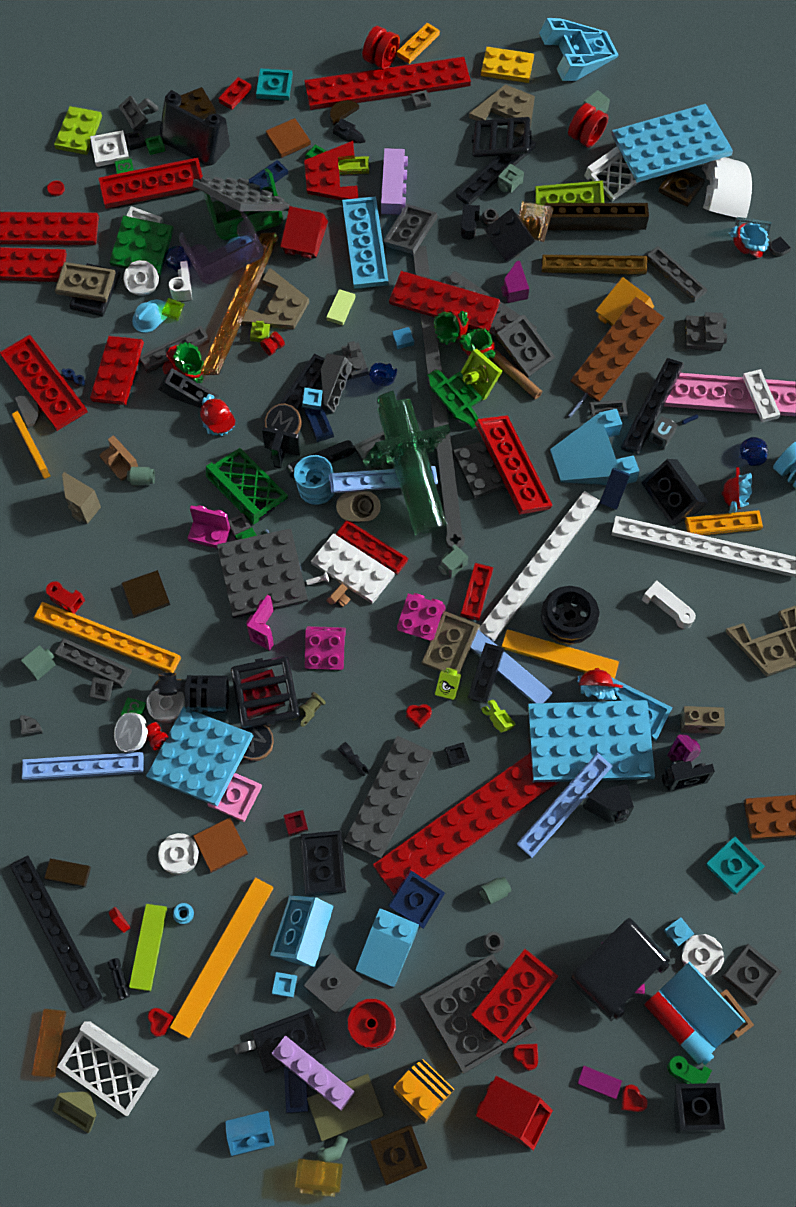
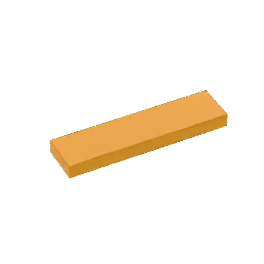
M19 412L12 413V417L42 477L45 479L50 477L49 471Z
M759 510L685 518L687 532L698 535L762 530L763 528Z

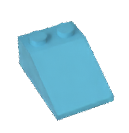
M380 908L355 971L394 988L418 932L419 924Z

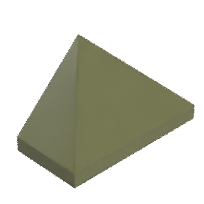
M90 1091L59 1093L52 1110L87 1133L91 1131L97 1116Z

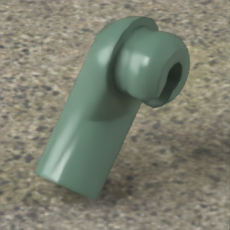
M338 1135L334 1146L326 1149L322 1147L318 1150V1158L325 1163L339 1159L348 1139Z

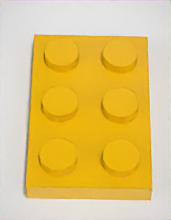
M486 47L481 76L529 83L534 54Z

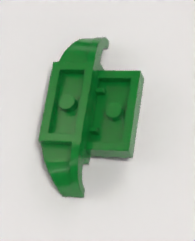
M434 369L427 375L432 392L445 404L454 415V418L469 424L472 429L475 428L478 416L472 407L482 401L480 394L471 384L464 383L463 374L460 371L447 379L441 371Z

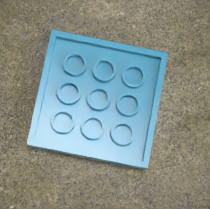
M183 707L168 734L169 738H166L146 777L189 796L218 806L253 735L250 732L195 711L192 713L186 712V708Z

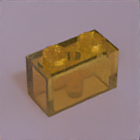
M298 1159L295 1188H300L299 1193L313 1195V1190L322 1191V1196L335 1197V1193H340L343 1164Z

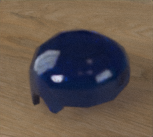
M173 246L165 254L167 266L173 268L177 273L178 269H181L180 262L187 261L188 268L192 266L193 259L191 253L184 246Z
M375 363L370 367L369 377L377 386L386 387L395 381L397 368L393 369L391 363Z
M750 437L744 440L740 445L741 458L747 460L750 466H760L765 463L768 458L766 442L757 437Z

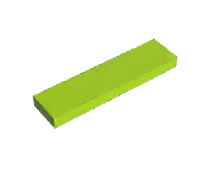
M146 904L129 985L130 989L151 992L167 913L166 906Z

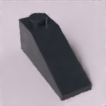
M173 368L165 374L158 390L173 399L199 408L202 407L203 398H206L208 394L213 395L214 399L219 397Z

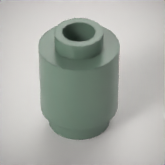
M131 467L127 471V481H130L131 485L154 484L155 470L150 469V467Z
M497 877L482 885V891L479 894L484 903L488 902L492 905L507 897L508 893L511 892V888L505 877Z

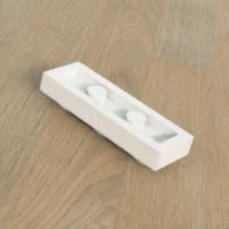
M761 369L744 373L742 378L761 422L778 419L781 414Z

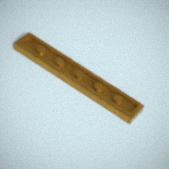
M542 255V273L646 274L647 256Z

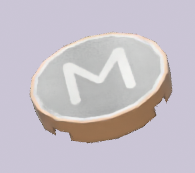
M278 404L272 407L265 418L266 428L272 427L283 432L291 431L297 434L302 425L299 412L288 404Z
M266 725L246 729L240 727V729L253 735L243 759L260 761L267 757L272 751L274 744L273 734L269 727Z

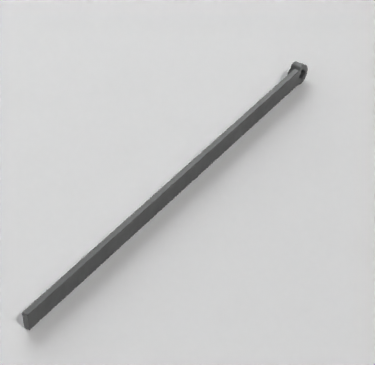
M419 246L415 254H413L415 275L430 279L426 246ZM420 313L427 374L434 369L442 372L438 338L433 324L435 317ZM429 384L447 531L446 546L452 550L454 542L451 540L456 538L460 541L455 545L461 549L464 546L465 537L462 534L447 408L439 397L432 392Z

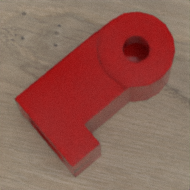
M57 581L49 583L46 587L50 600L70 613L75 614L85 602L82 593L75 590L72 594Z

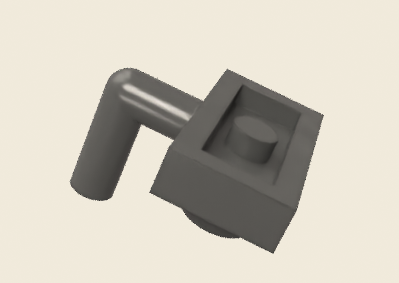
M131 95L119 105L120 110L135 131L148 122L142 111L145 107L148 106L154 112L158 111V106L150 99L145 98L141 103L137 104Z

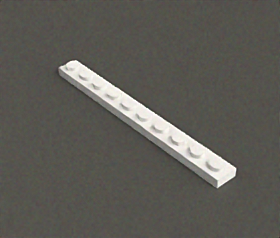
M586 491L582 493L478 630L492 642L497 639L599 505L600 500Z
M615 517L612 536L796 578L795 556L624 517Z

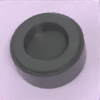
M254 1040L233 1046L236 1055L256 1049Z

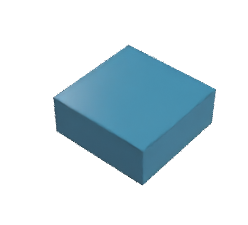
M409 327L392 331L397 349L414 345V339Z

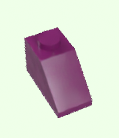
M516 261L504 279V286L501 287L502 295L506 297L508 303L528 299L529 286L520 261Z

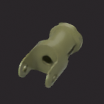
M315 692L311 693V697L305 704H301L298 707L300 715H305L300 722L302 727L306 726L315 716L314 713L321 705L326 704L324 699Z

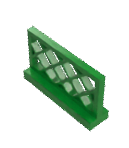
M238 448L217 463L213 464L211 462L206 466V477L241 513H244L245 517L253 525L259 522V518L270 509L288 499V495L241 448ZM240 455L244 459V463L233 462V459ZM221 466H230V472H222L219 468ZM232 467L243 468V474L232 473ZM245 468L254 469L256 475L245 474ZM231 477L242 478V484H234L231 481ZM244 479L255 480V486L244 485ZM257 480L266 481L268 487L257 486ZM243 489L254 490V497L245 496ZM256 491L267 492V498L256 497ZM269 492L278 493L280 497L277 499L269 498ZM255 501H266V507L259 510L255 506Z

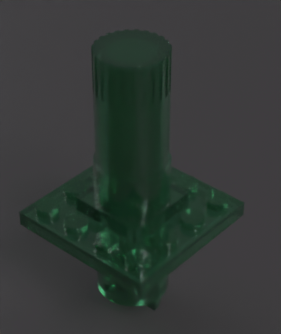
M394 391L384 393L377 397V404H379L377 412L386 440L375 443L363 459L365 467L370 465L371 468L378 467L384 461H387L388 465L393 464L415 535L444 528L447 526V522L427 454L434 452L433 449L437 448L442 443V440L446 439V436L450 433L449 424L420 431L411 399L396 400Z

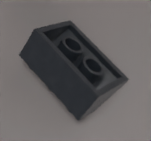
M666 459L641 482L672 526L684 521L686 517L695 515L709 503L678 459Z

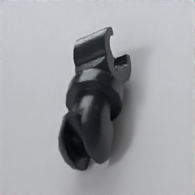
M344 742L339 746V752L349 760L348 763L350 765H354L361 776L364 777L365 773H369L367 766L362 764L359 760L360 757L354 754L348 743Z

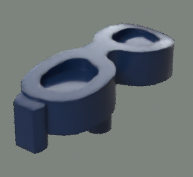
M69 368L61 370L66 379L73 380L78 386H84L85 379L82 375L76 376L75 372Z

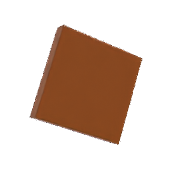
M295 118L266 130L267 137L281 158L311 145L310 139Z
M230 817L194 835L211 873L248 855Z

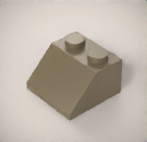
M64 472L62 479L68 508L72 512V517L79 522L84 521L88 524L101 508L95 490Z

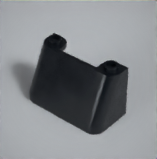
M170 90L164 98L159 132L163 143L192 159L198 158L199 162L206 166L215 164L230 147L226 118L218 114H211L203 120L180 108L179 105L182 102L180 94Z
M628 918L574 972L571 980L612 1022L614 1018L618 1020L625 1013L623 1008L626 1001L654 973L660 972L662 974L668 969L670 958L631 918Z

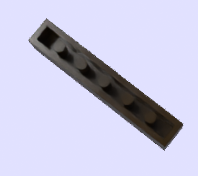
M545 203L543 212L544 230H646L649 220L648 203Z

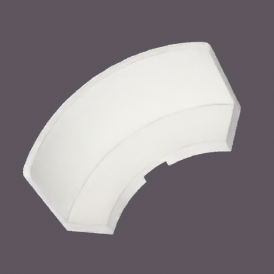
M726 157L703 163L702 170L705 172L706 178L710 180L703 208L712 212L746 219L752 193V179L748 166L744 162Z

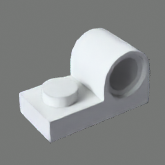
M183 261L180 262L181 269H178L179 277H175L169 282L171 296L176 301L192 300L188 263Z

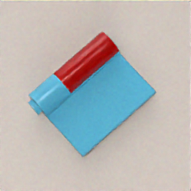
M690 961L644 1004L698 1065L701 1063L706 1065L714 1057L712 1052L745 1022Z

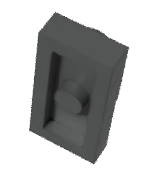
M355 341L348 342V345L342 346L343 355L353 364L350 373L351 379L369 375L359 342L355 343Z

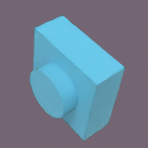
M305 388L302 407L320 410L323 391Z
M681 917L664 930L676 947H679L694 935L693 931Z
M276 972L272 995L294 998L297 976Z

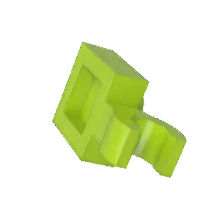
M495 700L487 702L491 709L487 706L481 708L485 715H491L489 717L501 733L511 730L516 725L505 710H500Z

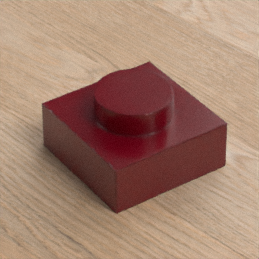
M303 810L283 815L289 836L308 831Z

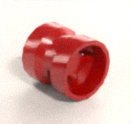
M276 331L272 332L269 338H264L260 341L261 347L269 356L273 355L276 349H281L285 346L283 338Z
M154 722L146 727L148 730L146 740H149V745L153 750H158L169 736L165 732L160 731L161 727L157 722Z

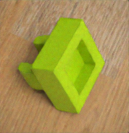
M264 321L252 322L250 341L260 342L264 338H269L270 324H265Z

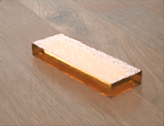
M44 1009L32 1071L33 1076L55 1078L66 1011Z

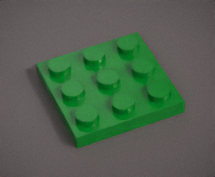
M123 215L110 258V265L127 269L132 262L139 260L147 261L154 266L160 276L173 234V226Z

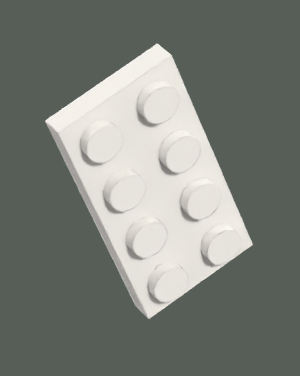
M334 533L311 560L313 566L324 573L327 572L330 577L341 584L343 583L348 589L371 604L375 602L395 576L393 571Z

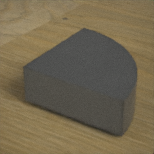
M26 715L20 716L21 733L23 736L43 733L40 724L35 719Z

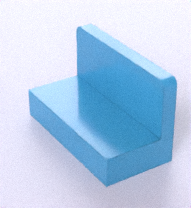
M268 1111L225 1122L231 1156L275 1145Z

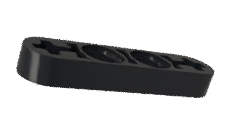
M346 440L311 455L325 457L330 463L352 455L356 449L350 440ZM301 459L287 466L286 469L291 478H294V468Z

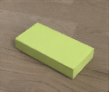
M339 289L326 317L327 321L344 325L356 298L355 294Z

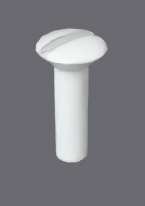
M325 572L322 576L306 580V583L311 585L321 581L329 582V576Z

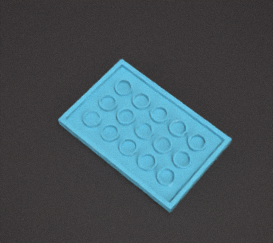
M706 104L612 130V137L636 182L728 157L733 153V149Z
M647 700L528 704L533 783L572 781L596 753H599L613 766L600 781L655 778Z

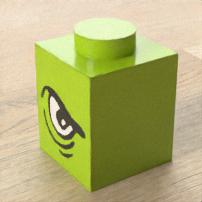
M452 668L442 669L435 695L454 700L461 674H458V671Z

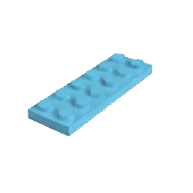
M376 196L342 200L354 289L389 285Z

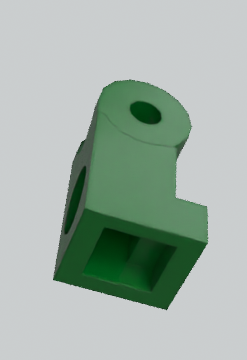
M681 1056L673 1057L667 1065L669 1074L685 1084L706 1083L712 1072L706 1066H703L701 1070L688 1064L687 1060Z

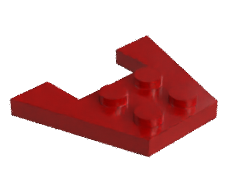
M353 141L304 160L307 194L341 201L358 198L357 185L340 186L338 160L355 159Z

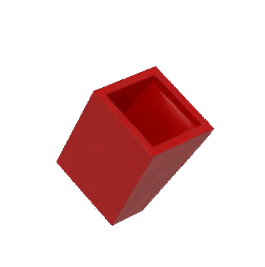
M289 206L281 242V248L285 251V254L294 256L296 253L301 254V257L307 259L317 258L328 224L325 215L321 212Z
M495 1076L494 1080L488 1085L484 1100L478 1105L476 1117L490 1127L534 1151L553 1110L540 1097Z

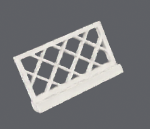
M618 146L588 166L584 175L588 181L590 179L592 181H600L597 178L598 175H607L606 181H603L604 194L611 201H614L638 183L636 180H633L635 178L631 171L630 174L621 173L622 167H629L627 163H622L623 156ZM618 166L619 173L610 172V167ZM609 176L618 177V183L609 182ZM621 178H629L630 183L621 184ZM609 186L618 187V192L613 195L609 191Z
M91 1021L84 1022L80 1028L81 1031L57 1067L125 1116H128L159 1069ZM83 1037L90 1040L91 1050L80 1051L79 1043ZM96 1051H106L109 1062L98 1064ZM92 1052L94 1065L83 1068L81 1055ZM77 1056L79 1069L71 1070L65 1066L70 1057ZM121 1062L125 1065L126 1074L115 1077L113 1063ZM109 1065L111 1078L100 1080L98 1067ZM94 1068L96 1081L89 1083L85 1080L84 1070ZM138 1074L145 1080L139 1088L133 1089L131 1075ZM127 1077L129 1090L118 1092L116 1079ZM112 1080L114 1093L106 1095L102 1092L101 1082ZM129 1092L131 1102L127 1108H124L119 1103L118 1095Z

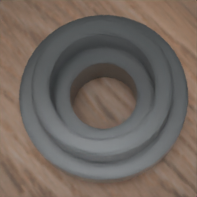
M492 208L486 209L482 214V221L487 225H490L499 218L497 211Z
M497 932L488 933L483 940L484 948L489 953L500 952L504 947L502 935ZM496 940L497 946H491L490 941Z

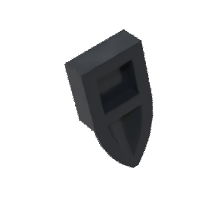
M342 118L333 128V134L346 141H353V143L366 142L364 136L356 129V125Z

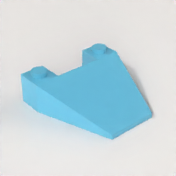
M547 18L539 32L545 45H558L563 54V58L557 67L562 81H577L618 57V53L607 31L561 18Z
M617 409L599 412L550 449L560 482L606 485L613 468L631 474L628 483L637 481L639 468L634 455L616 459L608 438L620 435L622 422Z

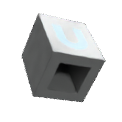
M661 416L651 431L648 441L665 449L675 434L678 424L674 423L671 419Z

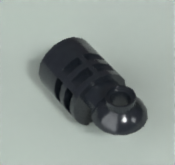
M165 672L159 674V679L151 688L152 691L158 692L162 696L176 695L177 692H185L186 712L189 713L193 711L198 713L228 712L229 678L227 675H187L186 679H176V673Z

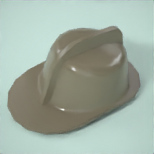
M368 491L345 492L339 497L336 505L338 514L348 521L373 520L379 514L381 507L378 497Z

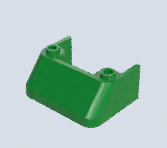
M268 168L264 169L268 186L261 189L271 191L273 196H278L272 172ZM204 192L216 234L223 240L278 226L283 220L282 211H238L235 209L226 212L225 205L221 201H212L211 196Z

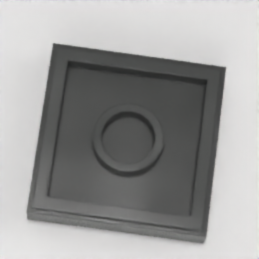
M747 944L722 977L757 1005L781 974L782 970L751 945Z

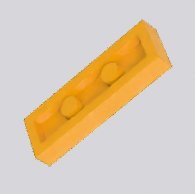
M426 23L397 51V57L410 64L440 35V30Z

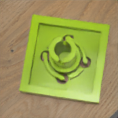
M475 349L471 352L461 373L463 374L464 383L471 384L480 394L483 401L487 399L502 370L478 349Z

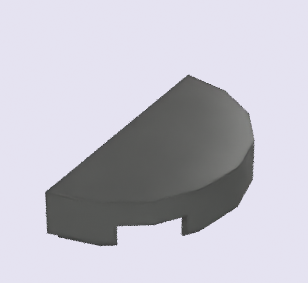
M28 396L15 397L29 429L36 424L35 422L38 416H40L38 404Z

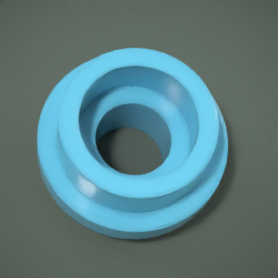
M187 903L178 904L173 910V918L179 924H187L194 917V910ZM182 911H187L186 917H180Z

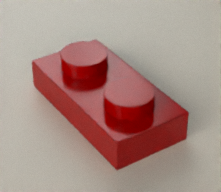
M237 77L218 98L219 103L233 110L252 89L251 84Z

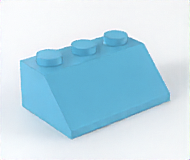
M289 895L270 956L298 965L315 967L333 906L316 897Z

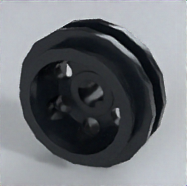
M564 586L548 594L543 602L540 619L542 627L549 637L559 643L572 645L582 643L591 637L597 628L600 611L597 601L589 592L580 587ZM560 604L564 605L563 608H558L557 606ZM585 612L586 617L581 616L580 613ZM553 615H557L559 619L556 620Z

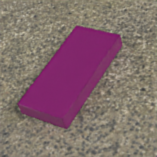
M583 1066L577 1084L616 1100L622 1080Z

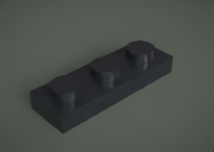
M485 642L468 699L487 705L505 650L503 647Z

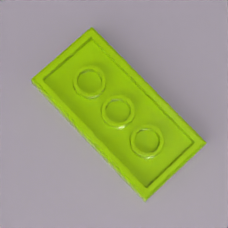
M603 181L535 186L536 218L543 217L545 203H604Z

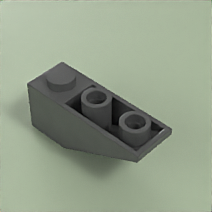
M327 354L321 368L324 405L332 413H335L353 364L345 356Z

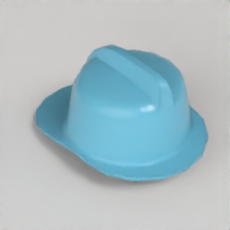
M158 299L140 304L136 308L132 319L134 328L141 333L153 331L169 316V305Z

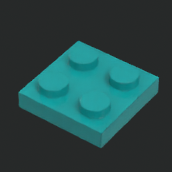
M260 68L256 98L289 101L293 77L292 70Z
M736 837L732 838L705 865L734 895L765 867Z

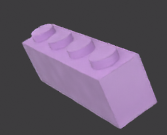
M384 148L381 214L400 215L402 208L406 206V197H403V194H406V183H403V181L407 180V170H404V167L408 166V156H405V149Z
M287 1036L281 1040L272 1052V1055L340 1111L344 1109L355 1094L349 1086Z

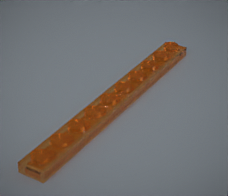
M262 233L202 366L201 372L203 375H219L277 242L278 236L276 233Z

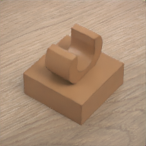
M342 583L326 601L330 605L338 602L339 605L344 607L351 600L344 594L348 588Z

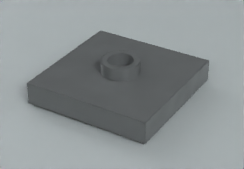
M330 953L304 984V987L337 1014L362 984L363 979L334 954Z

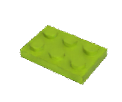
M69 106L54 143L55 149L87 155L92 144L90 136H95L102 119V113Z

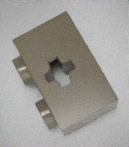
M684 706L680 713L681 733L721 734L725 727L723 707Z

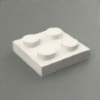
M123 130L90 136L96 167L115 164V161L129 159Z

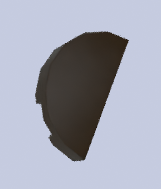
M349 100L336 103L330 111L332 124H337L341 118L344 119L359 110V104Z

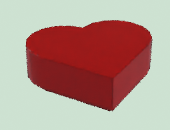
M426 704L420 706L410 705L406 709L407 718L419 729L432 715L431 707Z
M116 907L109 910V916L122 933L128 931L130 926Z
M160 1008L151 1009L148 1013L151 1033L156 1037L164 1036L175 1017Z
M520 1044L513 1050V1058L521 1062L526 1070H534L538 1065L537 1044Z
M635 1085L625 1086L622 1091L621 1110L632 1112L644 1111L648 1105L646 1097L640 1094L638 1087Z

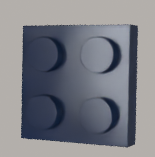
M409 870L388 906L410 921L419 924L424 929L445 892Z

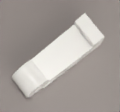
M658 581L646 591L642 598V601L647 605L650 601L655 603L674 618L680 628H689L695 620V612Z

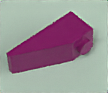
M680 734L675 739L667 756L672 762L678 760L692 762L701 753L700 745L688 735Z

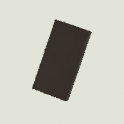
M50 858L45 880L86 888L91 867Z

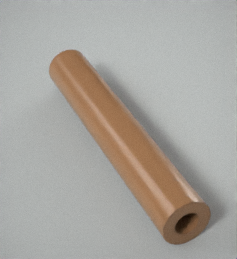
M496 350L495 357L490 359L534 399L539 398L543 391Z

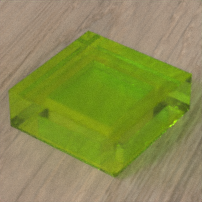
M168 298L162 310V315L178 321L185 304Z

